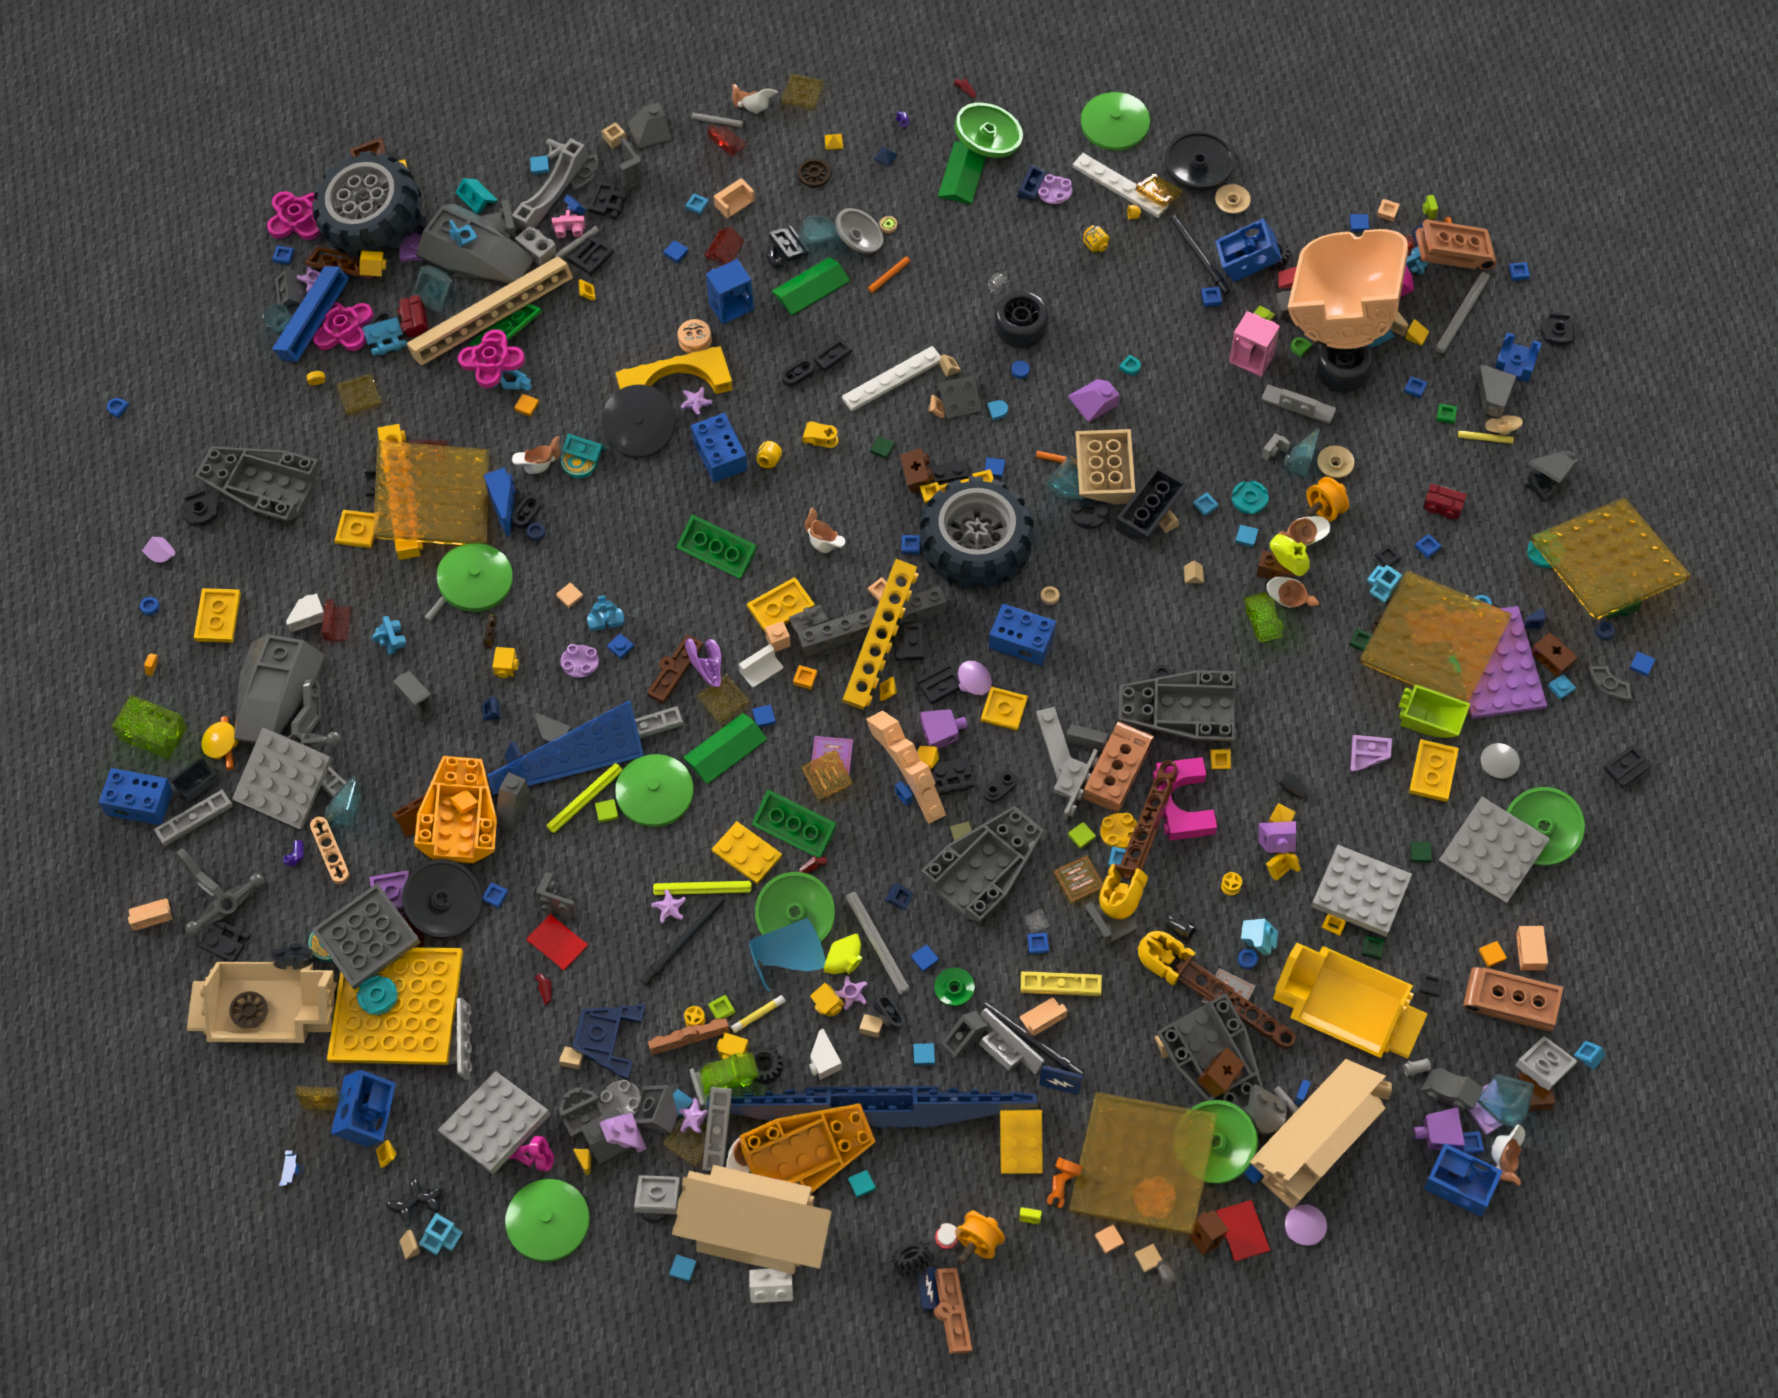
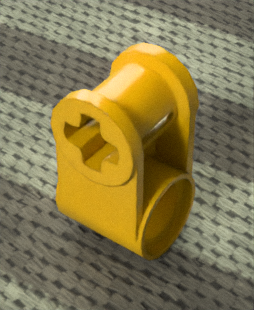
M808 422L806 424L802 438L805 444L811 443L813 446L817 445L827 448L837 446L839 441L837 429L834 426L818 424L816 422Z

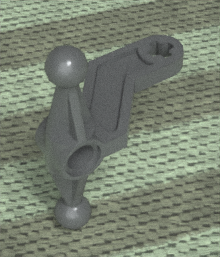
M316 679L305 680L303 684L304 707L291 723L292 734L287 736V738L298 743L301 742V744L314 750L326 744L336 747L341 743L342 739L339 733L333 731L327 736L310 733L321 719L320 685Z
M183 848L175 853L178 861L197 886L214 899L197 921H190L186 924L185 931L189 936H197L201 931V927L221 920L234 912L253 888L259 889L264 885V877L259 873H254L250 876L248 883L224 893L214 881L199 869ZM223 899L229 902L227 910H224L221 906Z

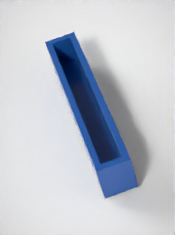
M324 266L272 348L282 360L293 362L299 360L323 322L325 315L329 312L350 279L340 267Z

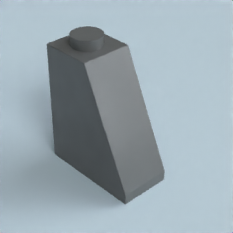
M1481 364L1477 381L1483 413L1498 418L1502 417L1516 379L1515 375Z
M410 671L398 675L393 680L395 689L419 721L436 712L431 694Z
M509 772L499 788L496 812L497 825L511 831L516 827L531 800L526 779Z

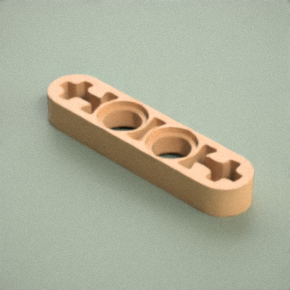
M316 817L311 821L310 827L334 883L344 884L350 877L346 864L327 820L323 817ZM318 823H321L322 828L324 830L323 834H321L319 829L317 828ZM325 839L332 840L331 845L328 847H323L321 843ZM332 855L339 857L335 863L328 862V859ZM337 867L340 868L341 873H344L340 879L335 869Z

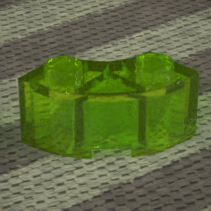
M1265 592L1243 597L1246 614L1252 624L1256 639L1262 643L1283 637V622L1281 619H1278L1273 598L1269 597Z
M734 1053L724 1060L707 1063L699 1072L705 1094H710L711 1087L734 1089L739 1086L750 1085L752 1083L751 1080L758 1076L753 1053Z

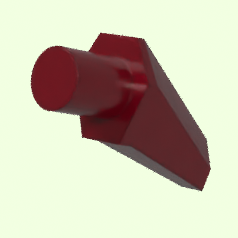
M955 79L954 85L961 87L962 91L975 99L976 92L966 79L963 81Z
M814 856L799 869V872L808 873L818 869L817 866L827 865L826 857L816 858Z
M539 973L535 978L540 984L538 989L546 1006L551 1002V979H546L542 973Z

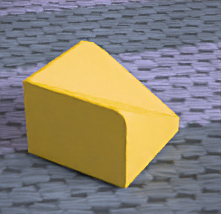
M1278 803L1269 819V823L1292 822L1296 812Z

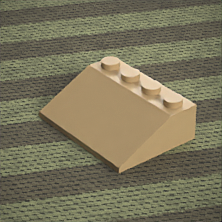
M1131 429L1075 431L1079 496L1111 504H1128L1135 494Z

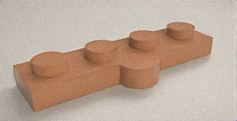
M715 1019L706 1025L698 1024L685 1027L665 1037H654L651 1041H648L651 1055L729 1033V1026L726 1019Z
M957 1268L937 1269L935 1277L940 1304L935 1307L934 1314L937 1319L944 1321L949 1353H970L972 1345Z

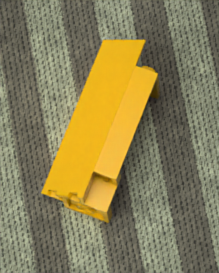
M1296 943L1288 956L1273 996L1274 1000L1294 1008L1290 1018L1379 1058L1382 1057L1384 1052L1388 1053V1051H1391L1408 1059L1428 1014L1409 1006L1414 994L1410 992L1413 985L1324 946L1320 952H1317L1299 943Z

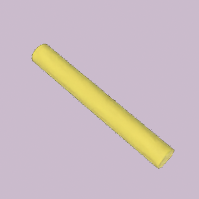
M1458 431V438L1509 444H1513L1514 441L1513 436Z

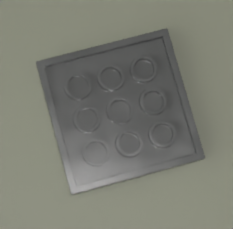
M378 883L312 929L354 990L368 978L379 973L420 943V940Z

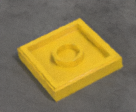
M343 510L334 541L335 544L372 548L380 515Z
M991 687L981 716V722L1018 731L1028 696Z

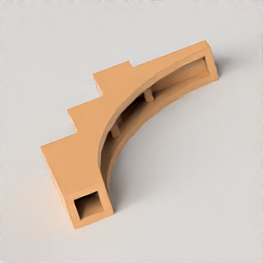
M884 711L867 718L866 721L872 735L883 745L899 767L914 793L926 821L930 824L945 816L946 813L934 786L935 781L930 768L920 761L914 744L905 738L899 721Z

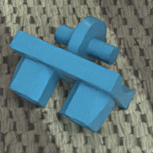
M1419 247L1411 250L1410 256L1407 257L1406 266L1411 273L1416 272L1418 275L1424 274V268L1428 266L1429 262L1421 260Z
M385 616L382 618L383 624L375 629L376 633L372 635V639L375 643H380V646L386 645L388 654L392 655L395 654L396 649L405 647L406 640L403 635L395 636L394 634L400 633L401 625L399 620L390 621L389 616Z

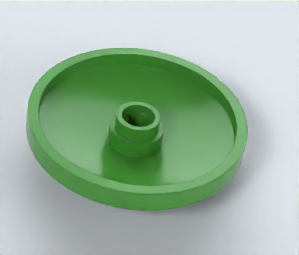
M1110 92L1098 95L1086 104L1081 115V128L1086 138L1094 145L1107 150H1126L1138 145L1146 137L1150 127V116L1147 108L1137 98L1125 93Z
M988 103L966 105L957 114L954 124L958 138L966 147L980 155L992 158L1007 157L1015 153L1023 137L1020 124L1009 112Z
M471 543L454 548L443 557L437 570V584L441 595L449 604L464 611L479 612L497 606L506 598L512 586V568L508 559L496 548L485 544Z
M651 754L635 759L622 770L617 779L615 793L618 806L628 819L642 826L659 827L676 821L688 810L693 799L694 788L691 775L681 762L666 755Z
M1551 787L1529 789L1517 796L1507 809L1508 813L1550 838L1534 865L1551 866L1559 864L1570 858L1582 842L1585 829L1582 811L1575 800L1561 790Z
M788 872L776 876L763 887L756 901L755 918L762 935L808 918L820 942H822L832 929L835 919V906L829 890L820 880L806 873Z
M1209 1100L1195 1105L1182 1117L1176 1129L1174 1144L1179 1162L1190 1175L1206 1183L1222 1184L1237 1179L1251 1166L1249 1161L1257 1153L1258 1137L1252 1120L1241 1108L1227 1101Z
M555 1179L535 1181L522 1188L510 1202L505 1220L506 1231L512 1245L525 1257L540 1262L560 1260L573 1253L584 1241L590 1222L589 1210L581 1193L572 1185Z

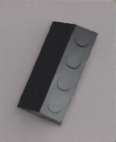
M1156 466L1116 518L1115 530L1131 539L1148 538L1188 486V483Z

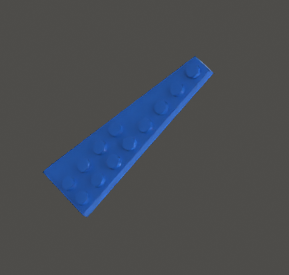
M627 701L488 774L492 794L499 793V788L508 772L526 779L527 786L644 756L631 702Z

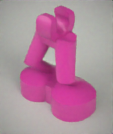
M535 1136L529 1145H521L508 1158H514L528 1167L535 1162L536 1168L541 1171H549L554 1163V1155L551 1149L548 1148L546 1139L540 1136ZM529 1152L531 1158L527 1157L524 1154Z

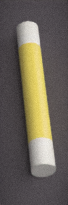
M782 995L730 1028L735 1034L785 1003L784 997Z

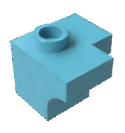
M1378 565L1367 579V582L1373 585L1369 594L1385 604L1401 584L1402 574L1388 565L1385 567Z
M1266 919L1244 920L1241 939L1248 946L1255 947L1263 955L1271 954V950L1276 949L1278 931Z
M436 1213L426 1228L419 1246L436 1256L442 1247L452 1252L463 1232L458 1230L454 1223Z

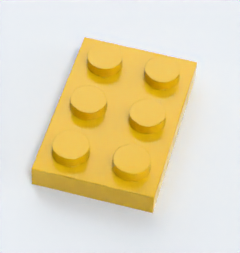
M795 577L747 603V608L765 633V627L782 621L786 625L790 622L789 616L802 612L803 608L808 607L810 609L815 607V604Z
M202 588L194 633L195 641L233 643L241 596L240 590Z
M1420 739L1409 793L1447 802L1459 748Z
M737 821L712 848L714 854L757 885L782 858V853Z
M1000 1110L1001 1174L1043 1173L1042 1110Z

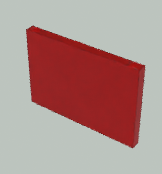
M551 914L526 938L528 943H531L557 964L561 970H565L588 946L586 942Z
M1252 1200L1216 1211L1217 1215L1229 1229L1226 1239L1235 1262L1270 1251V1246L1267 1243Z

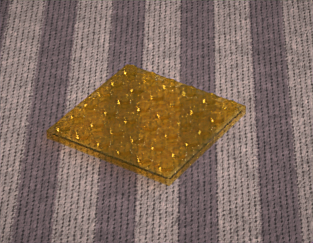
M378 440L373 538L456 545L471 543L486 545L488 491L483 475L487 474L489 470V449Z
M1625 497L1537 533L1531 538L1532 543L1595 620L1685 582L1691 576Z
M1406 570L1359 663L1415 686L1416 684L1469 703L1512 614Z
M1096 1092L1079 1164L1083 1166L1080 1176L1076 1177L1069 1208L1070 1212L1193 1235L1218 1115L1216 1113Z

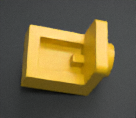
M1279 852L1266 863L1271 877L1276 881L1290 869L1296 872L1301 870L1298 863L1299 859L1293 853Z

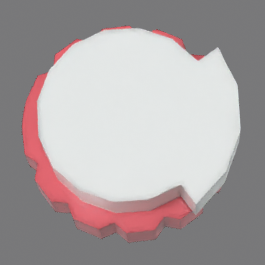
M945 1223L937 1230L935 1240L942 1249L953 1248L957 1244L958 1239L955 1235L956 1227L954 1225Z

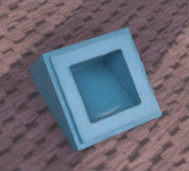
M1585 1041L1574 1056L1595 1070L1605 1057V1053L1602 1047Z

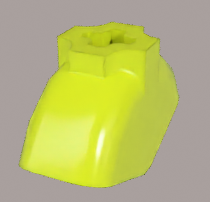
M1277 534L1272 539L1270 548L1278 562L1295 575L1303 576L1310 567V560L1305 552L1306 546L1302 542L1297 543L1293 539L1281 534Z
M858 934L850 935L832 944L824 965V973L839 974L846 971L850 974L859 966L862 957L860 956L861 943Z

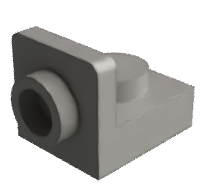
M1275 433L1263 448L1261 457L1268 461L1271 456H1276L1279 449L1287 453L1291 442L1284 436Z

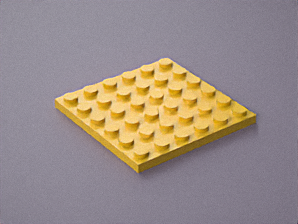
M412 948L376 975L391 979L398 991L397 1002L394 1007L381 1015H370L364 1012L357 1000V992H359L360 986L354 990L341 972L327 1056L328 1062L448 1065L463 958L462 948Z

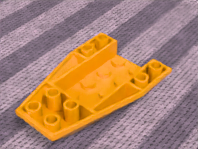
M443 756L417 813L414 846L433 860L445 859L454 862L475 863L495 851L497 818L482 759ZM468 790L478 801V806L461 814L452 805L450 799Z
M861 1104L778 1118L739 1136L742 1152L751 1174L812 1187V1192L875 1143Z

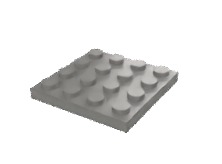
M262 727L232 799L291 826L302 829L333 757Z
M1481 797L1440 857L1439 862L1507 904L1550 838L1484 797Z
M1337 845L1311 907L1387 937L1412 874Z
M495 1071L438 1131L490 1173L494 1174L551 1114L548 1109Z

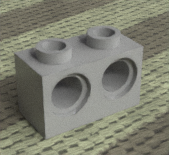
M531 226L527 227L515 238L516 244L535 258V262L540 266L547 263L556 254V244L554 241L547 239L540 230H535Z

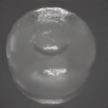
M996 272L988 279V287L991 291L999 293L1008 285V282L1004 275Z

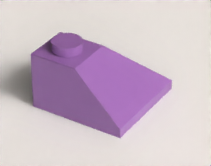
M1097 379L1068 395V398L1084 418L1090 422L1117 407L1120 394L1110 382Z

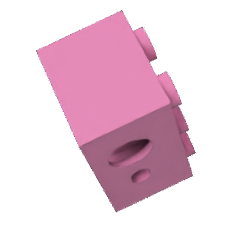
M1247 311L1234 332L1229 362L1262 377L1274 357L1280 326L1273 321H1268L1257 314Z

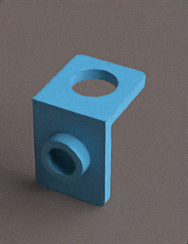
M452 220L449 221V234L459 247L477 239V235L470 225L458 229ZM467 231L471 235L469 238L464 239L461 237V233Z

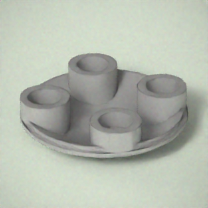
M1496 743L1489 745L1481 754L1482 770L1495 778L1509 779L1517 772L1520 765L1518 754L1506 744Z
M627 1080L611 1083L600 1096L601 1105L605 1113L616 1108L620 1115L632 1112L634 1116L641 1105V1094L638 1088Z

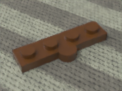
M687 634L672 658L663 657L660 660L661 673L648 690V697L662 704L666 702L692 664L685 648L686 640L688 638L693 639L697 655L703 647L702 641Z

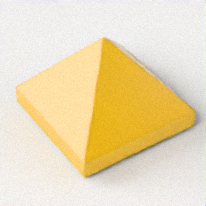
M842 134L825 135L826 150L843 149Z
M580 279L579 296L595 300L594 286Z
M894 677L880 683V701H884L897 693Z
M1327 914L1322 928L1340 936L1346 921ZM1329 923L1339 927V929L1329 925Z
M386 1140L376 1149L381 1168L388 1165L396 1156V1152L389 1140Z

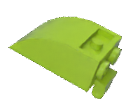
M1415 684L1413 691L1405 688L1398 707L1402 708L1399 719H1402L1400 726L1432 737L1448 738L1459 736L1470 703Z

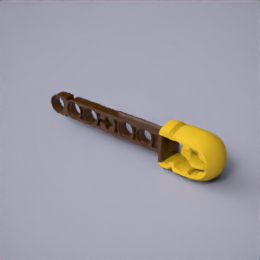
M1166 760L1161 763L1156 775L1157 778L1153 782L1121 864H1111L1108 871L1109 876L1106 877L1100 891L1099 902L1101 910L1113 919H1124L1135 912L1143 894V888L1148 881L1147 875L1142 870L1172 792V783L1176 782L1179 774V769L1172 760ZM1167 767H1174L1171 773H1164ZM1160 784H1167L1164 790H1158ZM1155 800H1161L1159 806H1151ZM1141 834H1148L1145 840H1138ZM1135 851H1141L1139 857L1132 858V854ZM1121 878L1131 880L1130 886L1120 883Z
M1154 931L1148 933L1140 941L1138 955L1142 964L1159 977H1166V981L1172 986L1180 980L1210 1002L1218 998L1213 994V990L1220 988L1224 991V994H1227L1230 1001L1235 1002L1237 1000L1239 1002L1235 1010L1242 1022L1264 1037L1271 1038V1042L1282 1049H1289L1293 1046L1296 1036L1292 1030L1283 1024L1280 1026L1276 1019L1194 962L1195 952L1190 948H1184V944L1165 932ZM1172 953L1178 955V958L1181 960H1185V963L1180 962L1176 967L1177 973L1171 967L1164 965L1165 963L1170 965L1173 962L1175 956ZM1200 976L1205 977L1207 984L1200 986L1197 984L1196 979ZM1246 1006L1247 1008H1245L1244 1013L1241 1014V1010ZM1249 1011H1254L1257 1013L1258 1018L1256 1020H1249L1246 1014ZM1265 1023H1272L1275 1030L1267 1032L1264 1030L1263 1025ZM1287 1034L1291 1037L1292 1041L1285 1044L1281 1041L1280 1036Z

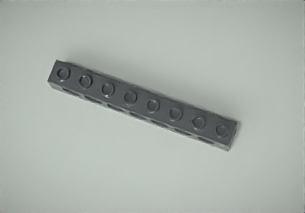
M941 587L910 595L909 601H904L902 606L906 608L902 619L898 618L896 624L913 623L947 612V601ZM899 599L892 601L891 603L898 604ZM877 606L797 631L798 643L803 656L806 657L866 638ZM886 613L883 615L885 621L890 622L893 620L890 614Z

